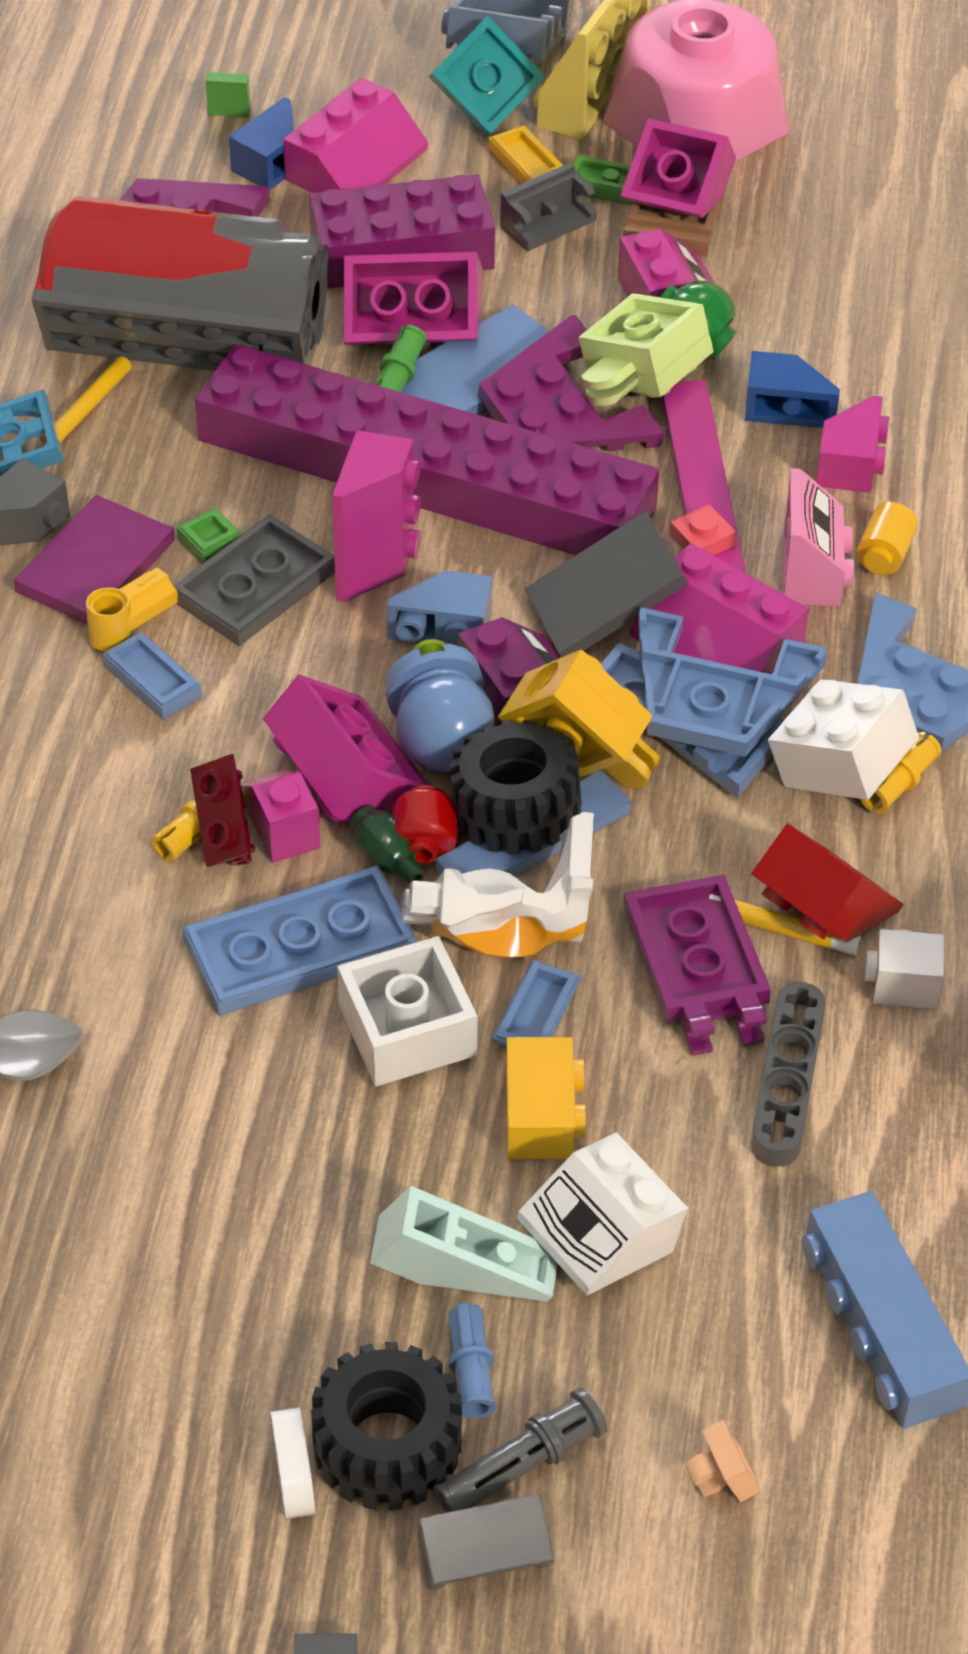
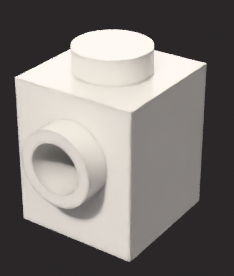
M880 929L877 949L867 950L865 958L864 981L874 982L873 1004L937 1009L944 974V935L919 933L910 930Z

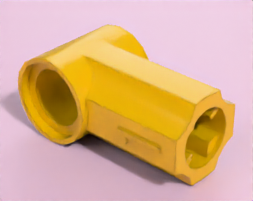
M157 567L120 589L107 587L93 591L86 600L90 645L100 652H106L132 637L134 629L178 603L177 590L172 585L169 576Z

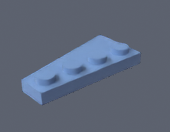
M618 643L601 663L603 669L623 688L633 692L637 696L639 703L645 708L641 654L632 648ZM779 718L746 757L669 739H661L731 794L739 798L773 755L768 739L784 720Z

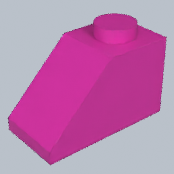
M284 770L241 783L245 796V808L272 863L320 848L319 810L301 772Z

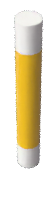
M710 894V899L721 901L719 896ZM735 900L744 924L855 957L857 956L862 936H857L851 941L845 942L829 933L825 940L801 925L798 922L800 918Z

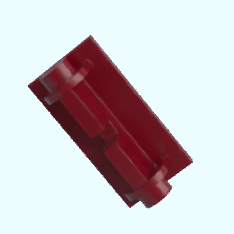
M229 754L191 768L190 773L206 867H212L230 860L233 866L251 863V854L256 850L255 845L251 844L247 819L244 818L243 810L245 805L240 781L243 778L242 771L236 769L234 755Z

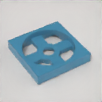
M44 389L0 404V452H3L5 459L0 461V476L22 458L41 468L64 461L50 403ZM31 416L36 418L22 423L14 417ZM10 432L17 433V437L10 442L1 441L5 434ZM46 434L47 441L43 447L23 453L21 446L26 440Z

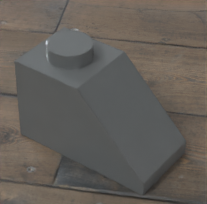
M24 458L0 476V545L38 542L54 528L61 526L70 515L65 480Z

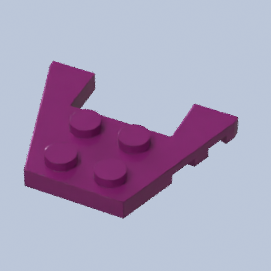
M137 178L119 201L258 217L270 202L269 187Z
M576 315L569 316L479 383L478 397L492 417L500 422L585 447L603 445L606 451L623 450L626 443L644 442L645 448H652L662 445L663 430L644 405L602 419L562 366V364L583 357L578 337L587 329Z

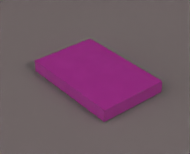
M95 495L14 579L15 592L87 624V597L93 591L100 588L111 587L120 589L143 575L175 541L174 528Z

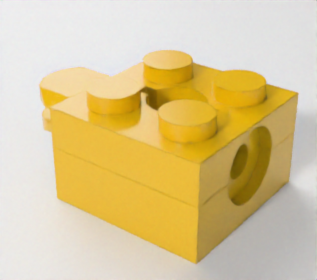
M582 649L526 672L498 716L502 721L512 720L513 724H521L523 720L534 721V725L538 727L546 724L554 728V734L563 733L569 739V745H574L576 749L580 777L605 769L624 787L641 789L647 784L651 773L656 769L660 760L659 755L640 738L653 715L639 703L637 696L633 692L623 688L603 669L602 664L596 658L586 654Z

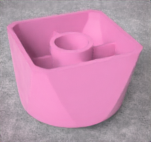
M682 0L668 3L649 11L633 24L627 35L605 104L602 122L637 147L647 118L728 136L736 156L735 162L789 133V120L778 51L772 32L760 19L750 12L720 1Z

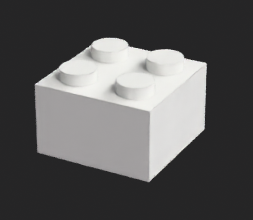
M820 679L770 736L768 742L784 787L868 800L919 739L904 690Z
M439 936L337 966L339 1007L375 1087L477 1056L478 1016Z

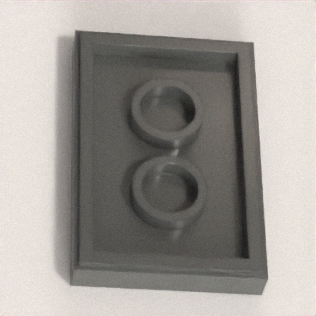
M644 511L526 587L525 591L559 655L564 657L581 649L585 651L638 617L641 607L651 609L689 583L653 520Z
M269 514L174 585L178 594V603L176 604L236 645L241 646L335 573L334 555Z

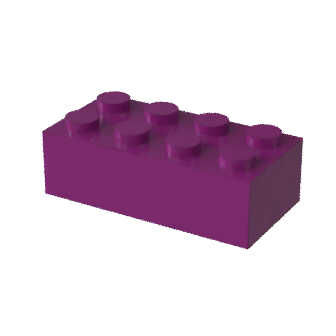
M479 174L456 175L454 177L431 180L418 179L404 183L374 184L368 187L342 190L330 189L324 192L309 193L311 235H316L322 243H327L328 245L327 289L344 287V256L477 252L483 270L495 269V225Z

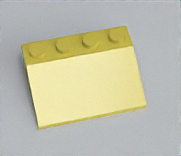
M604 0L573 40L561 60L555 64L546 82L538 86L533 101L534 108L537 109V127L581 140L585 137L604 111L627 35L633 24L650 11L651 0Z

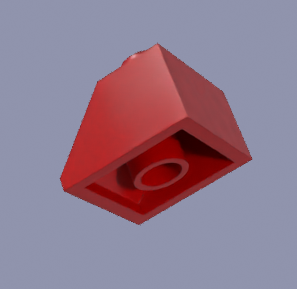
M789 823L784 826L751 873V875L766 885V888L761 893L765 898L786 912L791 905L804 914L798 922L823 940H825L829 933H832L843 941L849 942L897 914L904 905L832 851Z

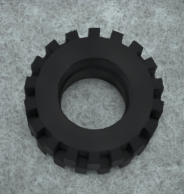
M512 720L502 721L500 726L493 727L490 724L482 727L480 734L471 733L464 739L463 746L456 747L453 752L454 760L450 761L449 765L452 798L456 807L459 830L463 835L469 834V840L473 844L479 846L485 843L488 851L496 853L501 849L508 850V854H519L520 850L528 849L532 853L540 851L541 846L544 844L552 846L560 841V834L568 829L570 819L581 813L579 762L574 745H569V739L563 733L554 734L553 727L546 724L538 727L534 725V721L523 720L521 724H513Z
M385 1342V1349L374 1350L372 1343L360 1346V1355L353 1357L349 1352H346L337 1358L338 1370L327 1367L321 1375V1387H315L311 1423L314 1459L317 1468H323V1479L330 1488L340 1484V1497L350 1503L357 1496L363 1498V1508L376 1510L378 1502L389 1503V1511L402 1509V1501L411 1499L414 1506L426 1501L427 1489L433 1491V1487L438 1483L446 1481V1474L453 1475L458 1466V1453H461L462 1401L461 1394L457 1393V1382L451 1372L443 1374V1363L434 1356L428 1360L422 1359V1349L410 1345L407 1352L398 1350V1342ZM380 1413L400 1414L417 1424L411 1432L394 1439L370 1437L356 1428L368 1417Z

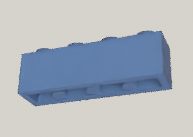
M873 1191L810 1210L806 1235L802 1236L804 1255L813 1269L819 1268L826 1281V1294L832 1310L837 1315L843 1314L851 1329L850 1339L856 1356L861 1362L868 1361L875 1375V1388L883 1407L886 1410L893 1409L902 1429L967 1408L968 1365Z

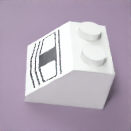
M616 1132L573 1152L519 1210L517 1219L588 1296L673 1253L688 1207Z

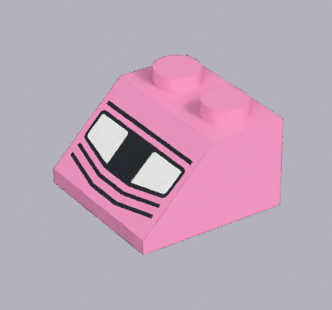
M797 468L790 469L783 531V594L801 605L840 607L843 587H852L853 559H845V554H851L853 529L851 525H844V506L805 472Z

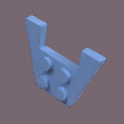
M877 593L873 600L858 684L904 690L917 733H926V738L921 743L929 735H932L939 742L941 751H943L968 734V670L962 666L951 664L922 652L916 647L901 643L900 641L914 623L916 608Z
M641 607L638 630L645 708L653 715L647 725V735L746 757L819 674L826 663L828 648L785 638L773 674L677 654L674 652L683 630L684 616Z

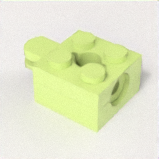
M634 293L578 337L587 369L581 377L586 387L587 399L590 404L595 406L613 405L629 391L645 394L648 397H661L667 394L676 383L688 373L694 371L703 360L714 352L703 304Z

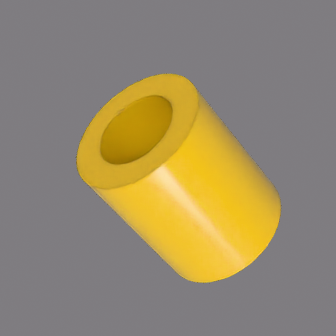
M884 502L874 509L856 550L857 558L864 568L880 575L893 574L900 569L918 528V520L913 511L905 505L896 502Z

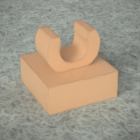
M721 1420L703 1429L702 1432L711 1452L698 1454L685 1462L695 1486L698 1485L703 1497L717 1493L727 1484L740 1503L762 1492L738 1440L725 1421Z

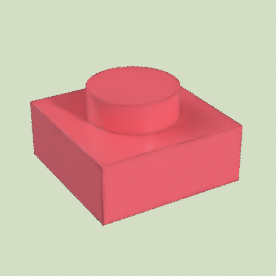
M710 504L670 522V536L683 550L690 543H693L712 555H716L736 545L737 532Z

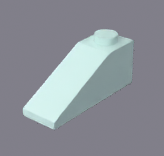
M413 1186L407 1188L379 1215L370 1264L422 1285L548 1302L553 1297L557 1262L535 1238Z

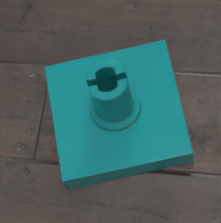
M486 16L428 77L487 137L546 76Z

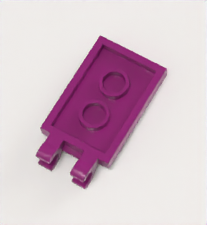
M725 875L624 893V910L666 1023L683 1021L686 1042L691 1055L713 1052V1046L709 1035L714 1034L715 1031L712 1021L734 1016L736 1017L739 1037L744 1046L765 1042V1036L760 1025L766 1024L767 1019L762 1005L770 1003L771 988ZM710 894L719 896L721 901L710 899Z

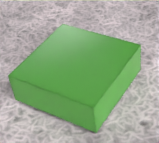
M207 72L206 94L208 115L249 117L251 109L249 74Z
M217 508L176 527L177 539L201 564L242 535Z

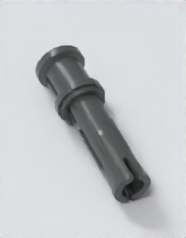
M578 1387L570 1392V1400L543 1416L540 1413H536L528 1419L523 1433L491 1453L486 1454L440 1484L438 1483L433 1487L435 1497L442 1510L447 1513L471 1508L539 1464L545 1462L551 1465L552 1463L558 1464L566 1459L567 1450L591 1435L595 1438L601 1437L607 1433V1424L600 1408L587 1391Z

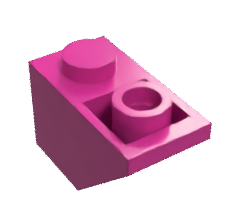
M872 396L824 421L816 481L821 487L871 493L874 474L883 475L886 447L877 446L878 443L886 444L889 426V416H881L883 397Z

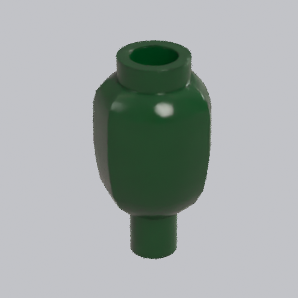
M367 805L355 813L350 822V826L354 829V841L375 866H379L381 871L389 874H400L409 885L412 880L422 881L426 872L414 859L417 850L412 853L408 851L409 840L401 837L395 831L393 814L388 811L377 810L373 805Z

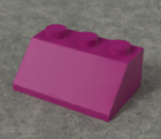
M361 77L283 139L285 180L311 193L324 192L330 189L342 190L368 187L374 184L385 185L428 149V141L394 92Z
M477 252L344 256L345 345L395 343L400 328L402 326L406 328V325L420 328L427 336L426 342L478 341L483 311V267Z
M356 430L332 494L336 600L348 601L403 577L409 558L416 559L418 556L421 531L414 530V524L418 521L421 497L414 495V489L418 485L421 464L420 460L413 459V439Z
M690 543L675 557L689 584L651 608L657 611L684 616L683 630L674 653L767 674H773L784 638L805 643L809 613L807 607L693 543ZM638 616L630 629V636L639 641Z
M298 674L263 717L264 722L275 735L273 737L274 744L283 753L292 758L298 767L296 772H301L307 786L314 789L321 798L322 803L320 806L322 810L338 823L351 822L355 813L367 805H373L377 810L388 811L392 814L398 797L414 787L430 785L360 695Z

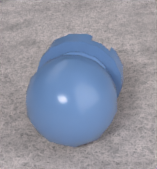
M443 644L445 651L431 652L421 656L418 648L397 660L386 673L387 689L385 696L391 714L396 717L397 734L400 743L409 757L419 766L429 771L450 773L449 765L450 761L454 760L453 752L456 747L463 746L464 739L471 733L480 734L482 727L490 724L495 727V712L490 699L483 690L485 683L476 656L464 647Z

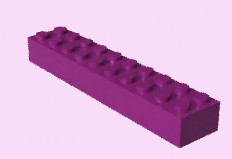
M236 343L195 399L198 441L336 483L356 430L413 439V459L420 460L421 464L419 481L416 489H414V495L421 497V509L573 555L581 553L644 511L652 518L657 510L659 468Z

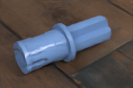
M468 1302L458 1303L457 1307L449 1312L453 1352L448 1357V1366L455 1372L457 1392L461 1394L462 1417L480 1419L493 1414L496 1410L490 1368L494 1364V1353L491 1349L487 1348L483 1310L479 1305H469Z

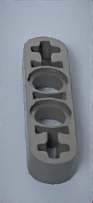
M806 982L787 984L780 990L777 996L751 1140L752 1152L759 1161L773 1167H782L791 1164L797 1159L803 1139L825 1011V997L816 986ZM796 1004L806 1006L803 1026L792 1024ZM787 1043H795L805 1048L807 1054L799 1059H789L780 1054L778 1048ZM778 1086H788L796 1090L800 1097L796 1101L783 1103L773 1098L770 1091ZM775 1120L785 1122L781 1144L770 1142Z

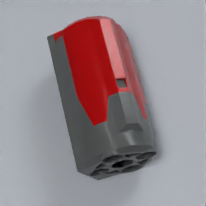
M77 196L59 210L49 223L44 237L39 273L31 301L46 350L109 358L123 356L128 360L216 371L236 343L311 366L313 354L320 343L323 331L327 292L328 245L327 243H322L316 235L292 233L278 219Z

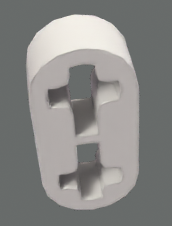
M300 1407L271 1411L273 1443L285 1519L315 1515L314 1493Z

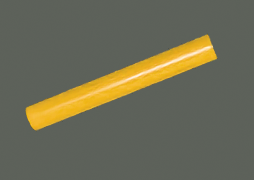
M119 356L57 419L55 426L60 443L132 369V365L127 358ZM46 434L40 437L43 446L47 441Z

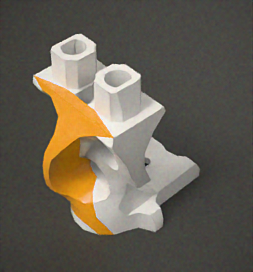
M582 812L570 819L568 829L562 833L559 863L544 893L535 892L513 875L501 870L488 868L461 874L456 869H445L435 882L412 880L410 888L406 889L403 894L402 923L429 925L428 937L441 936L449 938L481 955L498 958L529 957L554 942H582L587 923L589 900L593 889V879L590 876L594 813Z

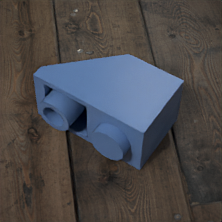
M445 570L389 598L387 603L388 639L410 643H420L424 640L435 639L446 644L458 646V633L490 622L493 576Z

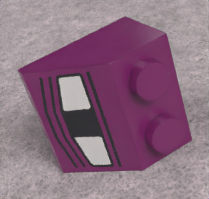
M503 617L458 633V646L466 648L477 658L485 683L483 690L490 699L495 712V727L502 725V720L498 716L525 673L561 658L543 634Z

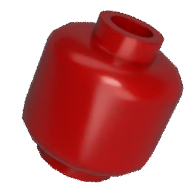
M420 785L397 798L392 812L394 829L398 835L409 840L408 851L412 853L417 850L414 859L418 864L433 863L438 857L454 849L457 843L458 818L455 804L449 795L438 787Z

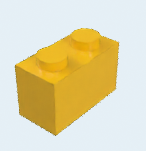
M507 1037V1160L568 1159L574 1152L575 1137H585V1104H575L574 1092H584V1059H573V1037Z

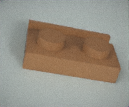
M632 202L627 217V224L623 229V236L662 229L697 254L708 256L709 245L711 244L718 220L719 204H715L703 218H698Z

